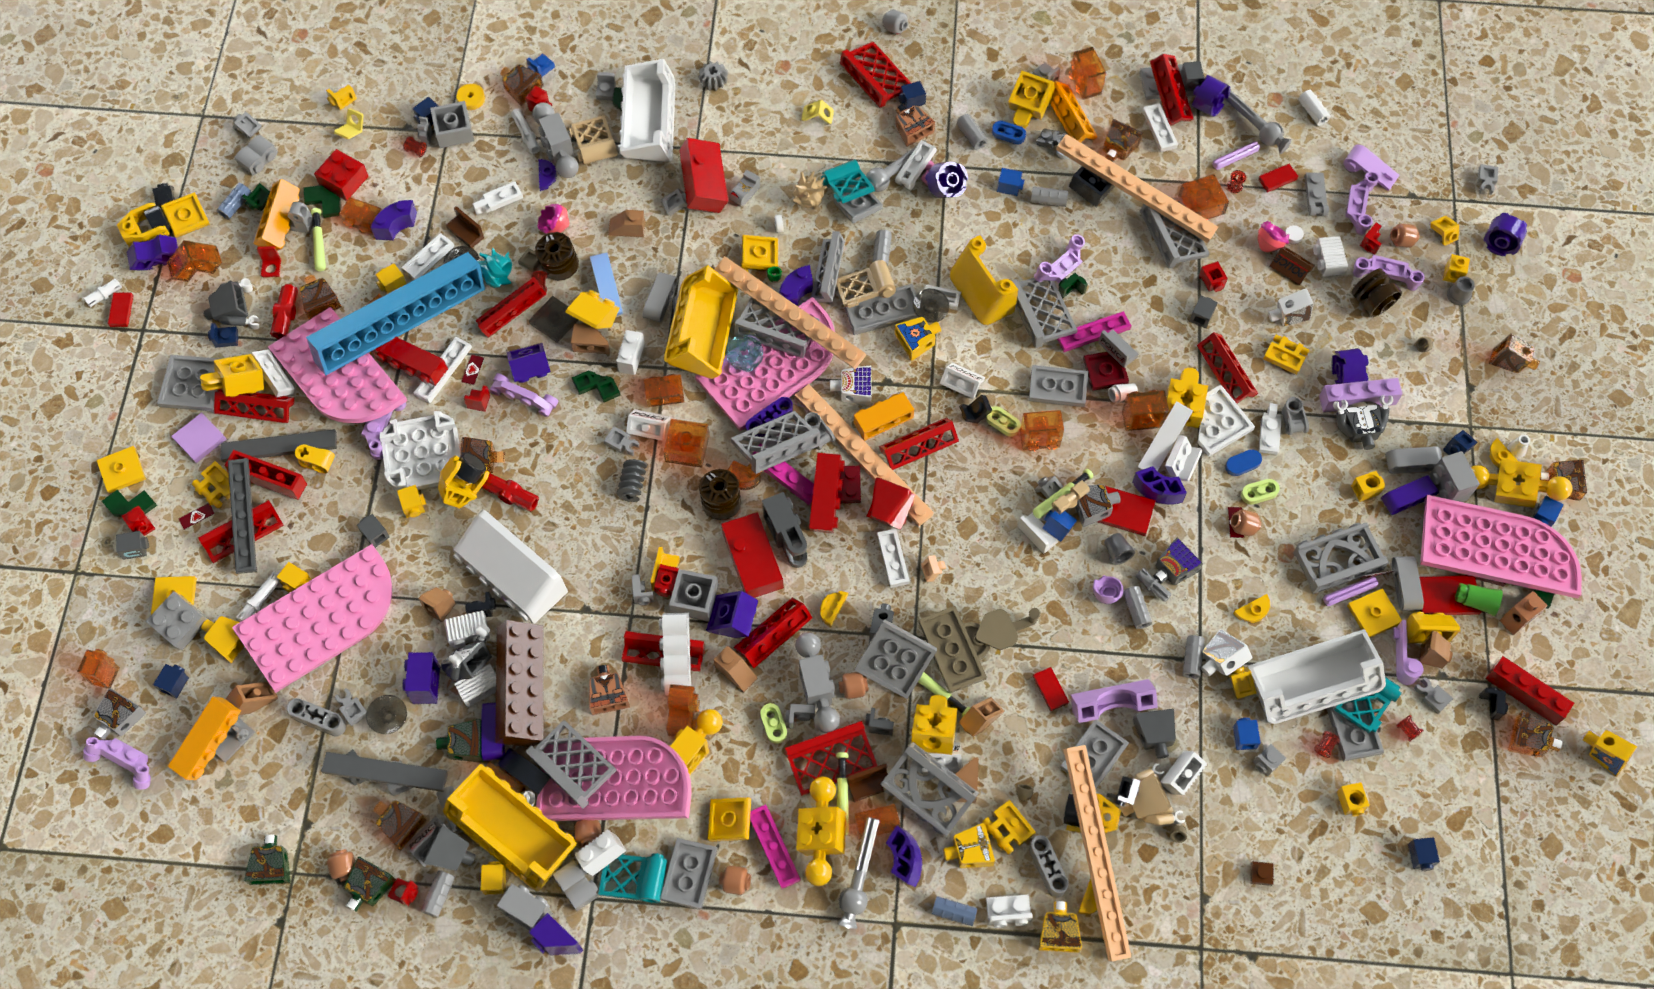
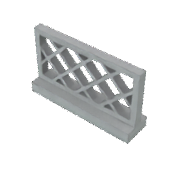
M1181 197L1173 198L1175 201L1185 206ZM1143 204L1140 213L1168 268L1175 267L1177 263L1209 256L1210 253L1202 239L1194 235V240L1185 236L1186 229ZM1163 220L1173 224L1172 228L1166 227ZM1177 226L1183 229V234L1173 230L1174 227ZM1170 235L1180 238L1179 243L1173 241ZM1184 240L1192 245L1190 248H1187L1180 243ZM1193 246L1200 248L1202 252L1198 253L1192 250ZM1180 249L1186 252L1187 255L1181 257L1177 250Z
M1035 278L1020 282L1017 279L1011 280L1018 288L1017 311L1035 349L1042 347V343L1077 333V328L1054 281H1048L1050 285L1046 288L1039 285L1040 282L1036 281ZM1030 286L1033 287V290L1029 293L1024 291L1022 287ZM1036 289L1046 292L1043 298L1034 295ZM1051 294L1053 296H1056V301L1052 302L1047 300V295ZM1034 299L1036 301H1039V306L1035 307L1030 305V300ZM1043 303L1052 306L1050 312L1040 309ZM1055 308L1063 311L1062 317L1053 314ZM1038 313L1047 316L1044 322L1036 318ZM1049 318L1058 320L1057 326L1048 324ZM1063 322L1068 324L1071 329L1064 330L1059 327ZM1044 328L1053 330V334L1045 336L1043 333Z
M750 298L741 317L737 318L735 322V335L803 358L811 339L806 335L805 340L796 338V336L803 333L799 330L793 332L791 325L784 320V324L776 326L773 321L781 318L777 315L770 316V310ZM753 303L760 305L762 309L753 311ZM765 313L767 318L758 320L756 315ZM752 316L755 320V322L745 321L746 318ZM770 322L772 327L766 328L762 324ZM787 328L789 333L784 334L779 332L778 330Z
M793 411L732 437L731 443L752 464V470L757 474L820 446V431L817 428L812 429L796 411ZM793 418L797 421V424L787 423V421ZM774 426L782 427L781 431L772 430L771 428ZM784 429H795L794 433L785 432ZM798 430L806 431L803 434H797ZM758 433L766 434L765 438L755 435ZM774 435L779 436L778 440L769 439L768 436ZM782 437L791 438V439L786 440V441H782V440H781ZM747 440V441H750V442H749V445H748V444H741L739 441ZM759 442L763 443L762 447L754 446L752 443ZM766 444L775 445V446H772V447H770V448H766V447H765ZM750 451H756L759 453L751 455Z
M565 720L535 748L531 746L525 751L582 809L589 804L587 799L617 771ZM567 728L569 730L568 738L559 739V734ZM572 742H581V750L571 751ZM568 743L567 751L558 752V744ZM554 744L553 753H544L542 751L547 745ZM585 754H594V761L584 763ZM580 755V763L570 764L571 756ZM566 756V765H556L557 757ZM597 766H607L609 768L603 775H597ZM593 767L592 776H583V768ZM579 768L578 777L570 778L569 770ZM592 780L591 787L584 792L582 790V781Z

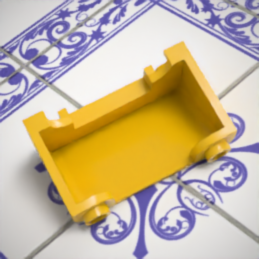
M981 235L968 242L950 270V280L956 289L961 292V296L978 321L983 325H990L1015 313L1018 288L1009 279H1002L997 282L994 280L979 258L986 250V243Z

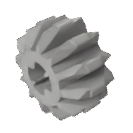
M711 61L709 64L704 63L703 68H700L699 81L702 83L703 88L708 87L709 91L714 88L717 91L718 87L723 88L724 84L727 83L728 72L723 64L719 65L718 61L716 63Z

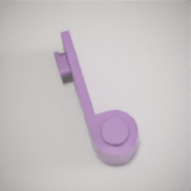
M1355 145L1343 163L1350 172H1357L1360 169L1365 173L1369 171L1377 172L1380 176L1378 183L1387 191L1391 189L1399 177L1398 173L1363 145Z
M1402 620L1393 629L1394 639H1396V676L1403 685H1412L1422 675L1424 669L1421 662L1417 659L1407 658L1406 620Z

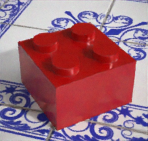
M335 149L314 173L319 185H322L346 201L369 177L363 163L338 149Z

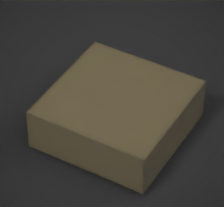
M530 248L518 260L519 265L533 272L540 265L535 251Z

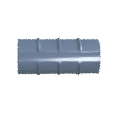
M238 183L218 207L217 212L229 220L243 202L246 201L242 197L243 194L249 196L251 190L244 184Z
M937 896L932 914L973 926L978 908Z

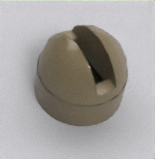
M1427 337L1419 338L1416 347L1420 352H1428L1433 348V341Z
M1018 784V798L1022 801L1031 799L1034 788L1030 785Z
M1174 825L1170 831L1171 840L1177 843L1186 841V827Z

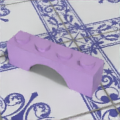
M1391 378L1324 385L1319 398L1323 412L1338 411L1333 407L1335 401L1339 402V407L1342 406L1341 400H1346L1348 406L1365 401L1374 402L1382 406L1379 401L1380 396L1385 395L1384 402L1387 403L1388 397L1391 395L1393 397L1391 405H1396L1403 394L1399 379Z
M1149 679L1071 694L1072 712L1079 723L1097 720L1104 711L1112 708L1126 707L1142 711L1158 707L1156 689Z

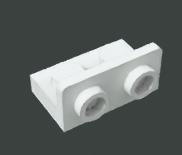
M1179 435L1165 465L1170 476H1179L1180 480L1189 481L1202 450L1201 448L1191 447L1187 437Z
M1029 895L986 898L988 923L996 928L1006 927L1008 923H1015L1016 926H1025L1033 918L1030 911Z

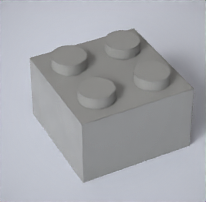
M465 101L430 108L440 148L474 141Z
M1462 451L1442 457L1430 473L1431 480L1439 490L1440 498L1459 502L1468 501L1480 485Z
M679 569L669 603L671 613H689L690 618L709 621L719 586L718 578Z
M173 591L146 622L174 647L183 650L201 631L203 622L208 618L186 598Z
M511 884L497 904L505 916L529 931L547 913L552 917L553 914L549 909L550 905L547 904L545 899L538 895L534 898L529 893L530 890L521 884L518 887Z

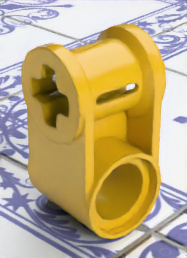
M304 444L295 449V456L301 467L323 474L328 473L335 457L334 453L326 449H319Z

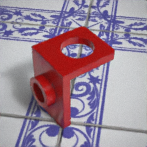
M274 246L257 247V251L262 259L261 276L279 277L281 258ZM269 265L276 266V270L274 272H266V268Z
M397 878L388 893V897L409 907L411 902L415 900L419 887L411 880L406 882ZM399 886H406L402 896L397 897L396 889Z

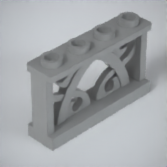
M1367 522L1363 524L1355 523L1345 530L1342 528L1337 529L1331 535L1325 536L1323 534L1310 542L1307 540L1297 544L1293 552L1310 584L1313 594L1359 579L1362 576L1382 571L1389 563L1386 556H1383ZM1362 536L1365 540V546L1359 548L1361 540L1355 542L1352 537ZM1333 547L1353 553L1347 563L1348 569H1344L1335 562H1327ZM1368 548L1372 553L1374 560L1365 552ZM1315 551L1316 556H1311V558L1316 561L1319 560V563L1308 561L1306 553ZM1355 557H1359V558L1356 560V561H1359V562H1360L1359 565H1355V564L1353 563V559H1354ZM1326 567H1334L1337 572L1331 573V568L1326 569ZM1312 568H1318L1319 579H1317Z
M914 742L908 746L881 783L884 787L883 790L887 794L896 796L905 808L914 810L919 819L924 822L928 821L933 825V829L937 833L946 836L979 794ZM908 756L913 758L910 770L900 768ZM926 768L929 773L927 776H921L917 772L923 774L922 769ZM900 773L909 775V779L902 778L899 780L905 783L903 788L896 785L894 781L895 776ZM936 776L940 779L938 792L942 799L922 800L918 791L917 779L929 781ZM947 785L951 788L950 792L946 791L949 797L944 794L943 786ZM963 797L967 801L957 813L952 803ZM945 806H948L952 811V818L950 821L945 822L938 817V813L943 812L946 816L947 810Z

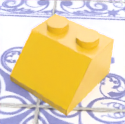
M589 290V292H581L566 309L565 313L595 329L612 327L620 308L614 305V301L607 298L603 299L599 297V293Z
M1415 612L1406 620L1408 643L1422 644L1432 631L1438 632L1448 642H1451L1460 631V626L1452 615H1444V613L1424 614L1423 612Z

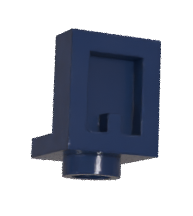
M211 323V329L208 330V338L216 348L238 346L239 330L236 326L218 328L215 323Z
M1462 430L1452 437L1443 448V451L1448 455L1461 451L1465 454L1478 442Z

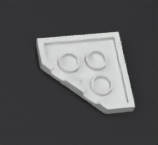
M1222 385L1207 392L1204 415L1199 428L1197 443L1209 457L1252 432L1255 428Z

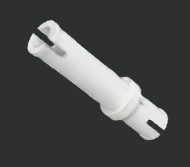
M514 109L511 112V116L522 135V141L526 143L530 153H538L540 146L535 139V133L531 131L521 109Z
M273 571L255 595L245 602L246 605L235 617L239 622H242L261 609L260 606L280 583L277 579V572Z

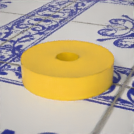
M466 84L457 91L458 102L465 101L467 110L478 109L485 102L484 91L477 84Z

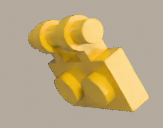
M1276 334L1273 341L1279 343V345L1271 342L1263 360L1297 375L1306 358L1300 355V353L1307 356L1310 350L1303 347L1304 345L1301 343L1296 344L1288 340V337H1281Z
M214 461L200 473L205 479L201 482L197 479L194 480L192 486L195 487V491L199 495H203L210 505H214L218 509L223 505L219 500L222 495L227 500L230 498L229 473ZM211 485L215 488L212 493L208 490V487Z
M1010 800L993 812L997 819L995 822H992L989 817L982 821V823H985L987 833L989 835L992 834L997 840V845L1000 849H1004L1008 855L1014 851V848L1010 845L1013 840L1018 846H1021L1036 834V831ZM1003 826L1009 835L1004 837L998 830L999 827Z

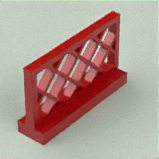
M874 41L852 51L846 49L841 53L840 65L879 108L884 107L887 101L900 94L901 87L897 86V82L904 83L905 85L911 83ZM872 48L876 54L867 53L866 51ZM854 56H862L863 60H858ZM865 57L875 59L874 63L864 61ZM876 61H884L886 65L877 64ZM863 66L872 67L873 71H868ZM875 68L885 70V73H877ZM887 71L894 72L896 76L887 75L886 73ZM873 77L883 79V83L877 82ZM885 79L895 81V85L886 84ZM884 88L890 89V90H894V91H893L892 93L888 94V93L884 90Z
M862 721L785 748L784 751L801 796L810 793V788L803 789L801 784L803 776L806 775L816 779L820 776L823 768L834 773L832 781L834 784L837 783L838 778L835 779V777L839 773V768L837 767L834 770L825 765L829 755L836 758V754L831 752L836 744L846 746V753L849 748L860 753L856 763L846 759V763L854 766L851 773L846 775V778L877 766ZM862 736L864 741L862 750L850 745L853 738ZM821 750L827 753L823 764L812 759L816 751ZM861 755L869 757L872 766L863 768L857 765ZM802 757L808 760L804 771L795 767L794 759ZM810 762L821 766L817 777L806 772Z

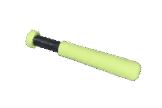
M313 208L310 213L313 217L314 226L312 229L314 268L316 271L321 272L326 269L323 234L320 226L322 212L319 208Z
M1083 470L1082 475L1073 482H1069L1033 509V515L1040 519L1053 509L1052 503L1062 495L1071 493L1070 489L1081 480L1085 482L1093 478L1091 470Z
M925 672L922 674L918 683L933 694L946 697L947 702L954 708H957L962 714L961 716L964 717L970 707H965L953 698L951 693L949 694L946 689Z
M839 752L836 753V758L839 761L837 806L846 812L845 836L849 834L848 780L846 778V759H848V753Z

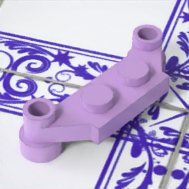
M1375 171L1367 172L1364 180L1356 185H1351L1345 217L1351 220L1356 228V232L1360 235L1365 234L1373 223L1372 217L1365 213L1369 191H1372L1380 179L1379 174Z
M1079 234L1073 235L1066 246L1067 252L1052 265L1049 262H1042L1038 266L1037 272L1034 274L1035 280L1038 282L1048 280L1060 283L1083 262L1080 259V249L1085 244L1084 238Z
M1373 255L1370 259L1360 257L1354 264L1353 275L1360 278L1364 274L1382 268L1385 271V275H1388L1390 279L1405 282L1407 288L1411 291H1415L1425 279L1421 271H1412L1409 263Z
M499 373L495 375L494 383L489 390L497 396L500 393H504L510 399H519L526 406L533 405L539 408L538 412L545 417L549 416L552 409L559 402L555 397L545 394L542 399L536 393L510 383L506 376Z
M406 402L394 410L402 411L406 407ZM393 411L378 419L366 422L361 433L362 437L366 438L371 456L376 460L383 459L382 445L379 439L380 432H383L384 428L388 425Z
M90 737L86 740V747L83 749L84 760L95 762L102 755L134 773L133 786L136 789L143 790L150 786L151 776L149 775V767L147 766L148 756L116 738L113 740H99L96 737Z

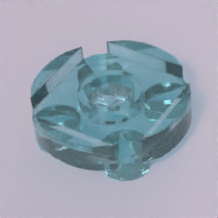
M744 335V337L739 338L738 336L734 337L727 345L728 362L736 369L746 372L752 371L763 360V347L760 340L752 335ZM749 350L748 355H742L741 351Z

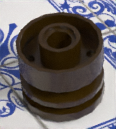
M553 232L544 235L538 240L535 246V254L544 274L548 278L556 281L566 280L576 273L579 267V258L567 235Z
M1382 268L1367 274L1351 291V294L1354 298H1357L1359 303L1365 302L1363 307L1371 317L1379 316L1387 311L1402 295V290L1394 282L1389 283L1390 277L1385 275V271Z
M716 469L711 470L701 478L699 492L702 509L705 514L716 520H725L736 515L741 506L740 487L737 477L728 470Z

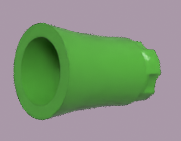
M1460 583L1455 601L1496 616L1501 605L1503 591Z

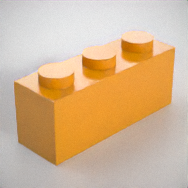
M904 392L893 394L885 401H878L872 407L857 411L854 414V425L862 439L866 441L913 419L914 408Z

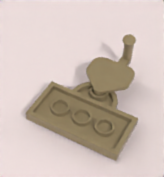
M956 606L921 618L918 620V623L927 643L937 648L934 659L950 694L986 680L987 676L980 660L987 655L990 647L1004 650L1015 645L1018 640L1017 631L1035 625L1041 613L1038 608H1032L1029 611L1028 617L1012 623L1009 614L1005 610L997 609L986 613L981 624L973 622L963 623Z

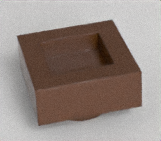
M1252 861L1251 884L1272 886L1274 884V863Z

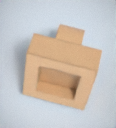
M935 555L928 556L921 564L926 582L934 581L939 574H942V570L946 569L945 562H937Z

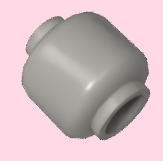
M892 9L883 16V25L887 31L901 34L908 27V18L905 13Z

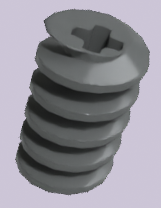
M629 459L623 463L622 475L620 476L621 482H619V489H617L618 497L628 502L640 501V498L637 496L641 495L639 489L643 488V484L640 482H643L645 479L641 475L646 474L644 470L648 466L646 462Z

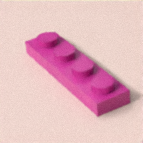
M1123 311L1076 327L1077 333L1058 338L1057 341L1063 352H1067L1099 341L1103 330L1109 333L1113 329L1119 334L1131 330V324Z
M784 461L764 470L765 473L807 505L811 504L814 483Z
M765 804L750 811V822L781 889L801 881L767 805Z

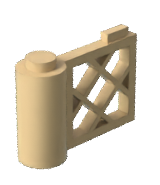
M605 115L571 124L572 127L569 128L571 137L576 138L580 150L577 152L579 162L583 161L585 165L618 156ZM603 122L601 128L595 127V124ZM579 128H586L584 133L577 131ZM591 130L597 132L594 137L588 135ZM603 134L608 136V138L599 139V136ZM584 139L591 140L587 144H581Z
M883 260L874 261L867 269L837 278L836 283L844 308L857 306L860 302L878 296L889 298L896 292L888 266ZM868 275L865 282L859 280L860 277ZM850 282V285L847 288L841 286L840 284ZM855 284L861 286L859 291L852 289ZM866 288L873 289L872 292L863 293ZM849 293L855 295L852 299H845Z

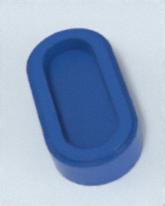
M1247 450L1229 458L1225 469L1231 476H1240L1258 468L1262 462V455L1256 450Z

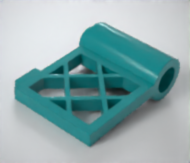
M856 159L822 172V176H820L821 179L825 178L822 184L831 188L835 193L833 197L837 203L841 202L843 204L875 191L874 186L862 172ZM849 185L855 186L854 188H848Z
M1385 677L1386 686L1383 690L1370 696L1349 701L1352 702L1355 712H1347L1341 708L1344 703L1337 705L1334 711L1368 734L1371 731L1375 733L1382 723L1379 719L1390 702H1396L1402 694L1399 691L1401 687ZM1376 699L1383 706L1381 709H1373L1370 700ZM1366 701L1368 710L1359 711L1357 702ZM1370 714L1371 724L1368 726L1362 722L1360 715Z
M623 853L615 859L621 862L622 866L613 873L609 868L610 864L603 868L598 892L599 896L660 903L667 865L664 855L652 853L648 857L624 855ZM633 862H641L640 870L632 875L627 867ZM626 869L631 877L620 884L615 876ZM613 878L618 887L613 891H605L606 883ZM631 881H634L637 885L635 894L627 893L624 890V887Z

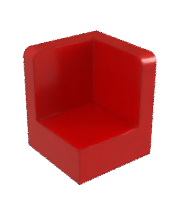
M483 385L481 391L471 389L470 395L464 396L467 409L486 411L491 397L488 387Z

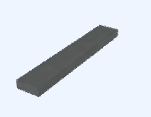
M335 429L225 442L221 443V461L223 463L226 462L233 450L255 458L295 454V449L303 444L319 449H337V432Z
M248 458L228 460L236 574L257 572Z
M326 752L321 769L323 774L444 792L448 771L443 769Z

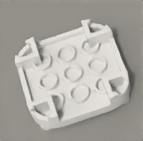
M434 411V415L401 422H397V419L389 421L390 424L384 428L383 432H380L379 438L384 459V474L389 485L396 492L416 485L418 490L438 486L440 472L449 459L453 456L460 457L462 455L458 430L453 418L443 414L441 411Z

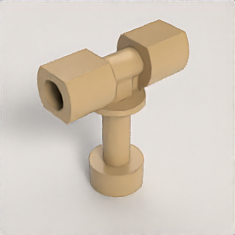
M1083 480L1070 489L1071 493L1062 495L1052 503V508L1059 515L1066 511L1071 516H1074L1078 500L1090 491L1089 486Z

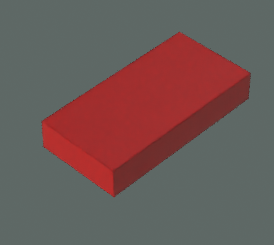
M1289 163L1260 175L1258 180L1266 192H1270L1296 181L1299 176Z
M113 292L108 320L110 327L129 326L134 297L132 292Z
M1051 667L1033 674V679L1050 712L1069 704V700Z

